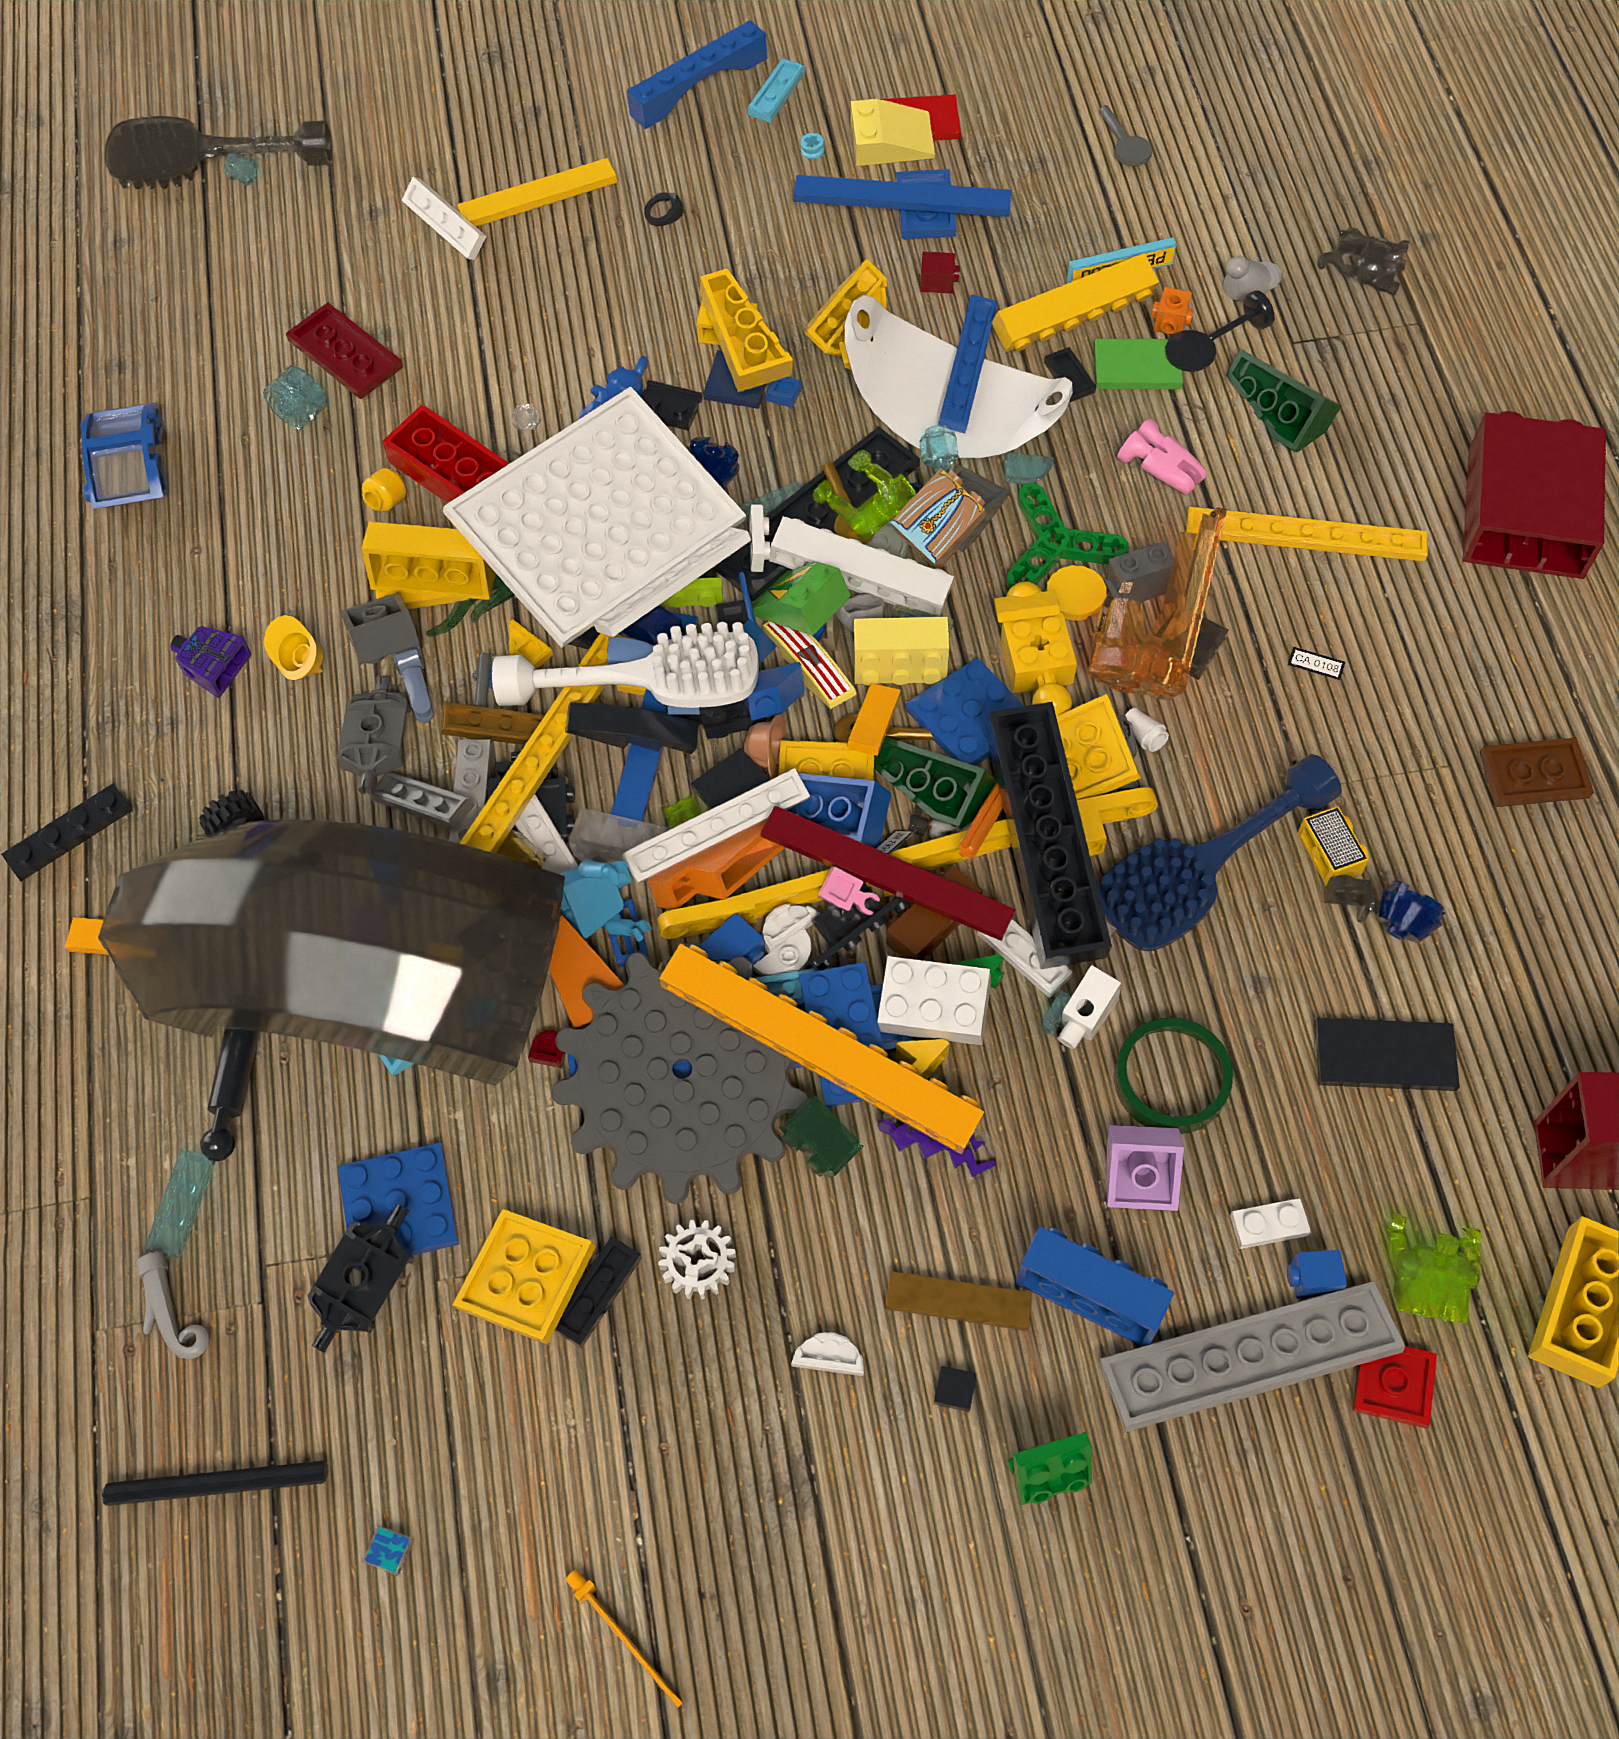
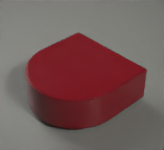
M545 1030L534 1038L528 1055L529 1062L562 1068L566 1053L560 1051L556 1046L555 1038L558 1033L557 1031Z

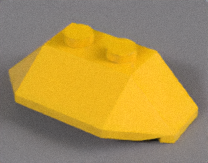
M868 258L865 259L807 324L805 334L825 354L842 357L839 342L845 341V321L853 302L866 295L874 297L886 309L885 288L887 287V278ZM860 310L857 313V321L864 329L869 327L870 318L866 311Z

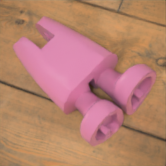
M1151 418L1140 426L1138 432L1134 431L1129 436L1117 456L1123 463H1128L1136 457L1144 459L1141 469L1185 495H1188L1194 489V483H1200L1207 476L1206 470L1199 461L1172 435L1165 437L1160 433L1158 423Z

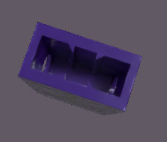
M204 626L198 627L189 639L182 635H176L170 645L171 651L177 653L176 661L185 676L218 698L222 696L252 655L244 637Z

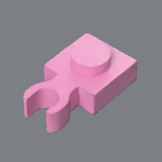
M831 867L817 895L845 911H849L852 904H855L857 909L866 915H872L873 912L865 908V900L867 898H871L874 901L880 900L874 893L859 891L863 881L837 867Z

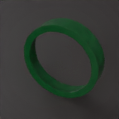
M1160 1018L1147 1022L1135 1029L1123 1043L1114 1069V1085L1117 1096L1124 1109L1132 1118L1145 1127L1178 1128L1180 1134L1200 1130L1211 1123L1223 1109L1233 1084L1232 1063L1221 1041L1205 1027L1181 1018ZM1157 1032H1178L1197 1039L1209 1048L1217 1058L1223 1072L1222 1087L1214 1102L1201 1112L1177 1117L1156 1112L1140 1101L1133 1092L1127 1076L1128 1056L1139 1039Z

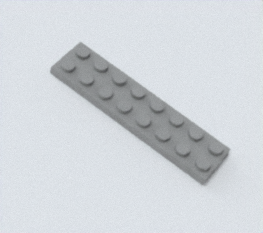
M1372 1281L1101 1358L1099 1365L1124 1431L1129 1432L1399 1354L1404 1351L1405 1344L1375 1282Z

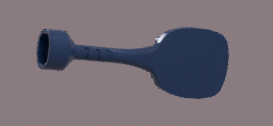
M1309 754L1288 769L1285 792L1227 832L1194 846L1183 844L1178 838H1173L1172 840L1157 838L1154 843L1133 851L1113 865L1097 883L1106 921L1122 939L1138 950L1155 951L1172 944L1196 927L1208 914L1215 903L1218 893L1216 874L1240 847L1297 806L1319 811L1341 795L1342 787L1336 773L1324 759L1318 755Z

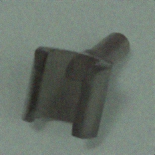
M915 804L914 811L910 816L908 830H916L913 834L924 837L929 819L921 817L922 809Z

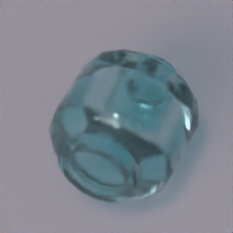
M945 425L927 428L925 434L919 439L922 461L926 466L934 467V471H939L940 468L943 470L950 469L951 464L959 457L956 434Z

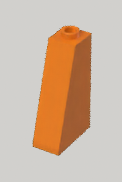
M563 915L557 918L544 919L537 926L532 927L536 943L572 1028L583 1029L591 1023L593 1018L591 1009L582 999L584 987L589 983L598 982L607 989L619 990L625 985Z

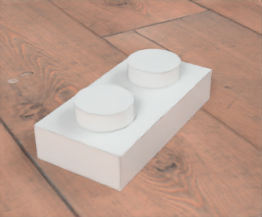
M751 504L750 509L751 572H763L764 560L770 559V541L764 540V535L769 534V517H763V505Z
M1300 1198L1236 1210L1230 1214L1239 1249L1305 1237L1311 1232Z

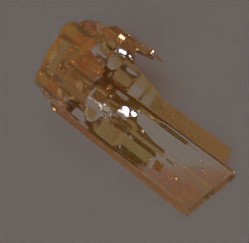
M1217 507L1209 515L1203 513L1197 533L1180 531L1162 612L1149 634H1144L1142 602L1122 598L1114 599L1108 593L1103 603L1108 608V612L1106 615L1102 612V609L1099 610L1090 648L1092 656L1087 673L1089 676L1093 677L1097 682L1120 692L1147 695L1165 701L1185 692L1227 509ZM1122 582L1118 593H1130L1134 582Z

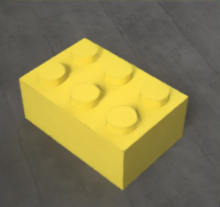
M948 617L854 619L855 684L868 686L871 683H894L897 685H905L907 683L936 684L947 677L949 658Z

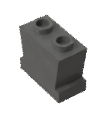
M1165 541L1109 559L1110 579L1105 580L1104 583L1107 587L1106 593L1116 611L1171 592L1172 584L1170 579L1177 567V562Z

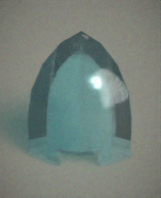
M1007 453L1004 457V469H1006L1004 482L1017 484L1035 483L1044 478L1050 471L1054 458Z

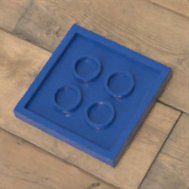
M977 657L906 702L905 710L922 728L927 729L931 733L933 740L950 758L976 766L991 756L985 729L989 712L1022 707L1024 705Z
M441 1142L338 1166L346 1229H348L351 1223L357 1222L380 1224L382 1221L386 1223L398 1203L410 1210L400 1228H398V1234L412 1255L459 1245L444 1149Z

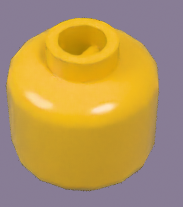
M388 468L378 469L362 484L363 500L373 510L381 512L390 511L406 496V487L402 476Z

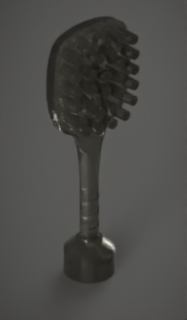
M148 116L128 119L115 125L107 138L104 158L108 172L111 176L118 179L123 189L130 187L128 180L132 181L135 189L143 187L142 181H145L149 189H154L156 187L155 180H158L161 188L165 189L169 187L167 178H171L175 187H180L183 184L180 175L183 174L187 181H192L194 179L192 171L198 169V162L219 156L296 152L308 166L332 165L333 141L330 126L326 120L304 121L294 133V136L222 137L200 133L194 123L188 119L173 116Z

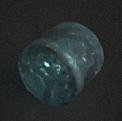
M230 153L224 164L225 176L231 180L238 179L239 182L245 185L253 183L258 171L257 162L250 157L243 158L239 153Z

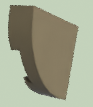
M835 612L825 623L827 629L823 643L826 651H837L841 625Z

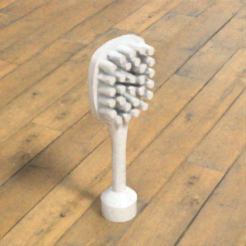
M725 622L717 624L718 632H713L710 623H704L701 626L702 633H697L696 626L689 624L686 626L687 635L682 636L680 627L673 626L670 629L671 639L668 640L665 633L659 634L657 636L658 645L653 647V652L646 658L618 664L536 669L522 655L496 656L492 666V683L494 696L499 706L525 705L538 688L614 684L646 687L653 693L656 700L669 706L686 708L712 707L735 703L750 696L757 683L759 660L756 645L753 639L747 633H744L742 623H734L732 625L733 632L728 631Z

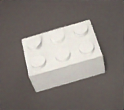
M888 956L878 1014L880 1031L982 1045L991 986L990 969Z

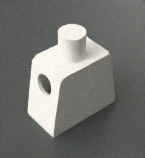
M1091 965L1062 1013V1023L1065 1027L1057 1039L1071 1049L1076 1048L1082 1037L1091 1041L1118 1002L1121 982ZM1085 1013V1014H1088L1089 1016H1082V1015H1080V1014Z

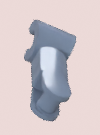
M413 646L412 650L399 654L393 653V661L399 675H403L417 720L423 723L431 721L434 711L422 673L425 665L420 646Z

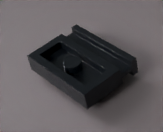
M648 380L646 390H643L641 398L666 426L689 431L697 414L699 403L702 402V393Z

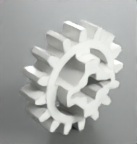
M690 1220L689 1229L687 1230L677 1225L678 1235L676 1237L670 1234L665 1236L669 1247L659 1248L660 1255L666 1258L658 1262L660 1270L666 1271L663 1274L664 1282L674 1281L672 1285L674 1293H678L682 1288L685 1289L686 1299H690L693 1292H699L701 1300L705 1299L706 1290L711 1289L717 1295L719 1293L717 1284L721 1282L728 1285L730 1281L726 1272H735L736 1269L735 1264L728 1261L736 1258L735 1249L728 1248L732 1244L730 1236L720 1238L722 1228L718 1225L711 1231L707 1220L703 1222L701 1228L696 1227L694 1220ZM691 1239H694V1240H692L691 1242L687 1243L686 1245H682V1244L685 1243L686 1241L691 1240ZM710 1241L717 1246L721 1256H718L716 1252H711L709 1249ZM698 1254H702L704 1260H699L697 1265H693L691 1259H696ZM674 1263L684 1267L685 1278L676 1271ZM710 1273L713 1274L711 1277L705 1280H701Z

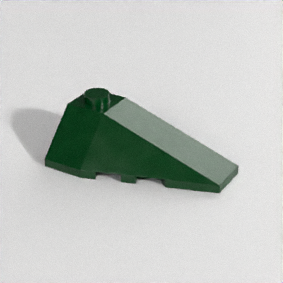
M1240 349L1226 374L1241 396L1254 409L1258 419L1262 420L1269 429L1268 432L1273 439L1295 452H1299L1326 433L1342 407L1323 394Z
M886 736L878 756L874 755V770L931 818L962 829L974 820L996 783V780L984 768Z

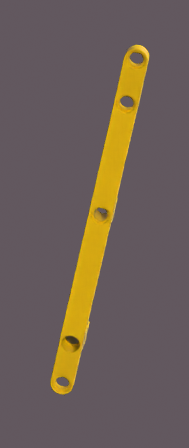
M1141 787L1077 800L1090 856L1103 854L1107 837L1103 824L1145 816L1157 809L1158 802L1152 788ZM1006 819L993 824L975 857L1012 847ZM967 830L895 850L889 855L926 871L970 859L966 856H960V849L958 848ZM830 869L726 898L725 900L666 911L657 917L659 934L665 939H677L716 931L735 913L748 924L757 923V918L769 915L775 908L790 903L791 906H803L824 900L817 895ZM882 890V891H883V894H884V897L893 896V895H894V894H891V893H889V892H887V891Z

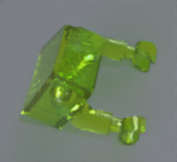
M861 450L848 463L853 469L863 470L867 473V477L876 483L877 493L855 509L841 496H836L832 493L831 484L829 481L824 480L814 490L813 497L821 504L827 501L829 507L840 514L856 533L861 534L867 540L894 519L917 493L902 474L893 479L892 475L880 466L871 464L870 454L865 450Z
M1393 1213L1392 1222L1387 1224L1385 1232L1392 1234L1389 1236V1262L1400 1272L1393 1287L1396 1311L1467 1324L1470 1289H1474L1479 1284L1482 1273L1481 1230L1477 1228H1462L1468 1238H1459V1240L1452 1235L1440 1234L1437 1237L1435 1247L1419 1244L1414 1246L1410 1252L1407 1250V1239L1404 1236V1227L1408 1217ZM1459 1244L1462 1249H1465V1253L1457 1252Z

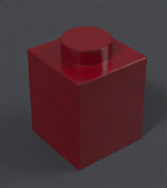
M923 251L920 292L953 294L954 282H959L960 265H955L956 253Z

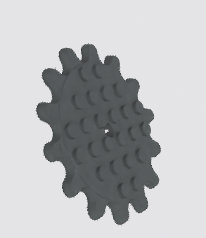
M686 943V944H684V946H686V947H688V948L690 947V945L697 946L696 944H693V943ZM632 953L625 962L628 973L626 985L619 990H610L598 982L587 984L582 990V999L592 1011L593 1018L591 1023L583 1029L563 1028L557 1033L555 1038L558 1049L572 1055L576 1059L577 1069L573 1076L557 1081L553 1085L551 1096L557 1104L577 1105L585 1113L584 1124L571 1137V1146L579 1154H588L601 1147L610 1149L616 1158L615 1166L611 1172V1182L617 1189L627 1190L635 1184L642 1174L654 1173L662 1180L664 1198L669 1203L680 1204L688 1197L691 1181L699 1175H707L715 1181L721 1192L733 1194L742 1185V1177L739 1171L741 1159L748 1154H757L768 1162L780 1161L785 1155L786 1146L774 1130L775 1121L783 1114H794L805 1102L804 1108L808 1103L811 1105L809 1094L791 1085L788 1078L789 1070L798 1063L662 988L659 977L664 970L656 969L644 953ZM742 956L733 958L728 964L738 971V976L749 980L753 971L750 960ZM784 990L771 992L776 997L782 994L791 998L790 994ZM679 1062H689L693 1068L691 1075L684 1079L675 1077L673 1074L674 1065Z

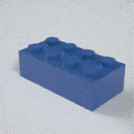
M1039 1226L1021 1263L1015 1284L1141 1347L1150 1345L1175 1292L1168 1289V1285L1156 1277L1149 1276L1145 1278L1135 1273L1134 1268L1123 1261L1114 1260L1112 1262L1100 1256V1251L1091 1245L1084 1243L1078 1245L1067 1240L1066 1234L1056 1228L1048 1227L1045 1229Z

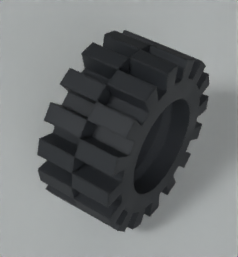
M239 790L237 794L235 791H230L227 797L222 794L218 796L220 800L217 802L214 800L209 802L210 808L204 807L202 810L204 814L200 815L199 823L214 846L216 845L217 848L224 846L227 849L232 844L235 847L239 846L242 840L245 842L249 841V836L251 834L255 836L258 833L256 828H262V821H265L263 812L250 793H245L243 790Z

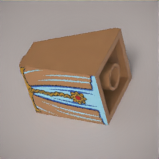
M942 468L890 522L895 532L934 569H942L987 515L986 510L983 508L986 504L985 501L974 491L968 494L961 487L964 482L953 471L950 470L946 473Z

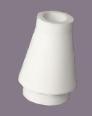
M1132 708L1126 713L1127 720L1132 724L1133 734L1143 749L1155 752L1167 742L1169 735L1166 732L1165 725L1142 713L1138 708Z

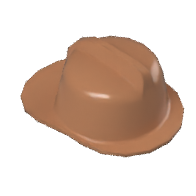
M781 714L775 715L771 722H761L752 725L749 728L744 744L745 753L755 764L768 769L770 780L778 777L780 740H785V722Z

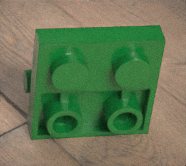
M1086 1432L1015 1453L1013 1458L1007 1459L1010 1473L1015 1474L1016 1493L1021 1506L1028 1503H1043L1051 1496L1063 1492H1078L1087 1485L1092 1484L1091 1443Z

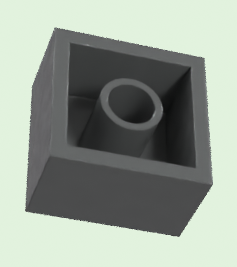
M398 592L340 611L360 664H374L383 660L384 656L412 650L413 646L420 644L410 613Z

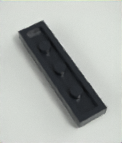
M111 784L1 853V855L17 878L23 881L133 810L115 785Z

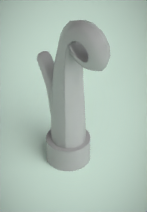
M154 1252L138 1258L135 1263L139 1277L143 1279L145 1289L146 1313L143 1333H151L156 1319L166 1345L175 1355L185 1359H193L200 1356L208 1346V1332L201 1325H191L179 1332L166 1273L168 1265L164 1253ZM196 1335V1343L192 1347H187L186 1343L189 1337Z

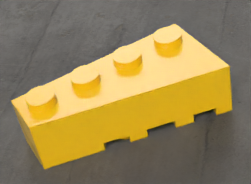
M723 269L700 276V295L737 391L741 392L791 376L793 367L792 357L781 347L779 339L774 332L768 329L763 322V317L750 304L748 296L730 271Z

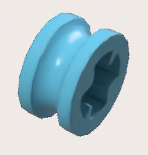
M808 133L801 138V152L804 157L817 159L824 154V140L820 134Z

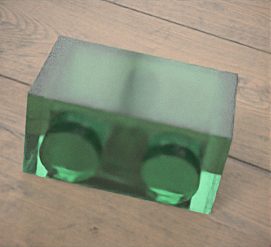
M817 1096L807 1098L778 1127L784 1133L782 1138L785 1143L796 1152L800 1150L809 1159L806 1162L808 1167L820 1177L822 1175L826 1178L836 1176L864 1147Z

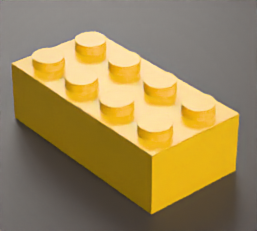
M369 521L361 550L371 590L490 600L496 573L458 529Z
M1581 1216L1567 1230L1528 1358L1599 1389L1615 1379L1619 1366V1231Z

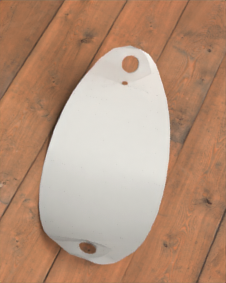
M863 295L855 300L846 317L845 346L854 380L862 397L872 411L894 433L923 451L954 458H983L1014 450L1052 426L1063 415L1072 395V382L1065 377L1047 379L984 359L966 432L961 433L939 427L938 422L957 348L888 312L874 297ZM860 310L866 311L869 315L870 324L867 329L862 328L857 321V313ZM1056 392L1063 394L1059 403L1046 405L1047 397L1050 394L1052 395Z

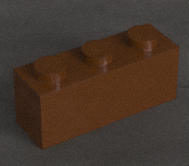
M955 866L946 874L944 872L938 874L942 878L983 895V890ZM910 902L909 909L902 916L899 914L894 916L886 926V944L902 958L923 961L960 923Z

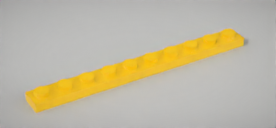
M600 633L578 667L608 665V641L611 636ZM617 634V635L614 636V637L628 638V637H625V636H622V635H619V634ZM606 685L568 686L562 689L457 846L456 855L458 858L487 868L573 736V734L565 732L569 703L594 704Z

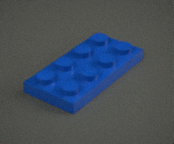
M865 962L799 975L800 988L807 1014L809 1011H814L827 1020L826 1024L836 1030H839L840 1027L845 1028L858 1037L856 1041L867 1047L873 1044L884 1050ZM819 1075L825 1108L865 1101Z

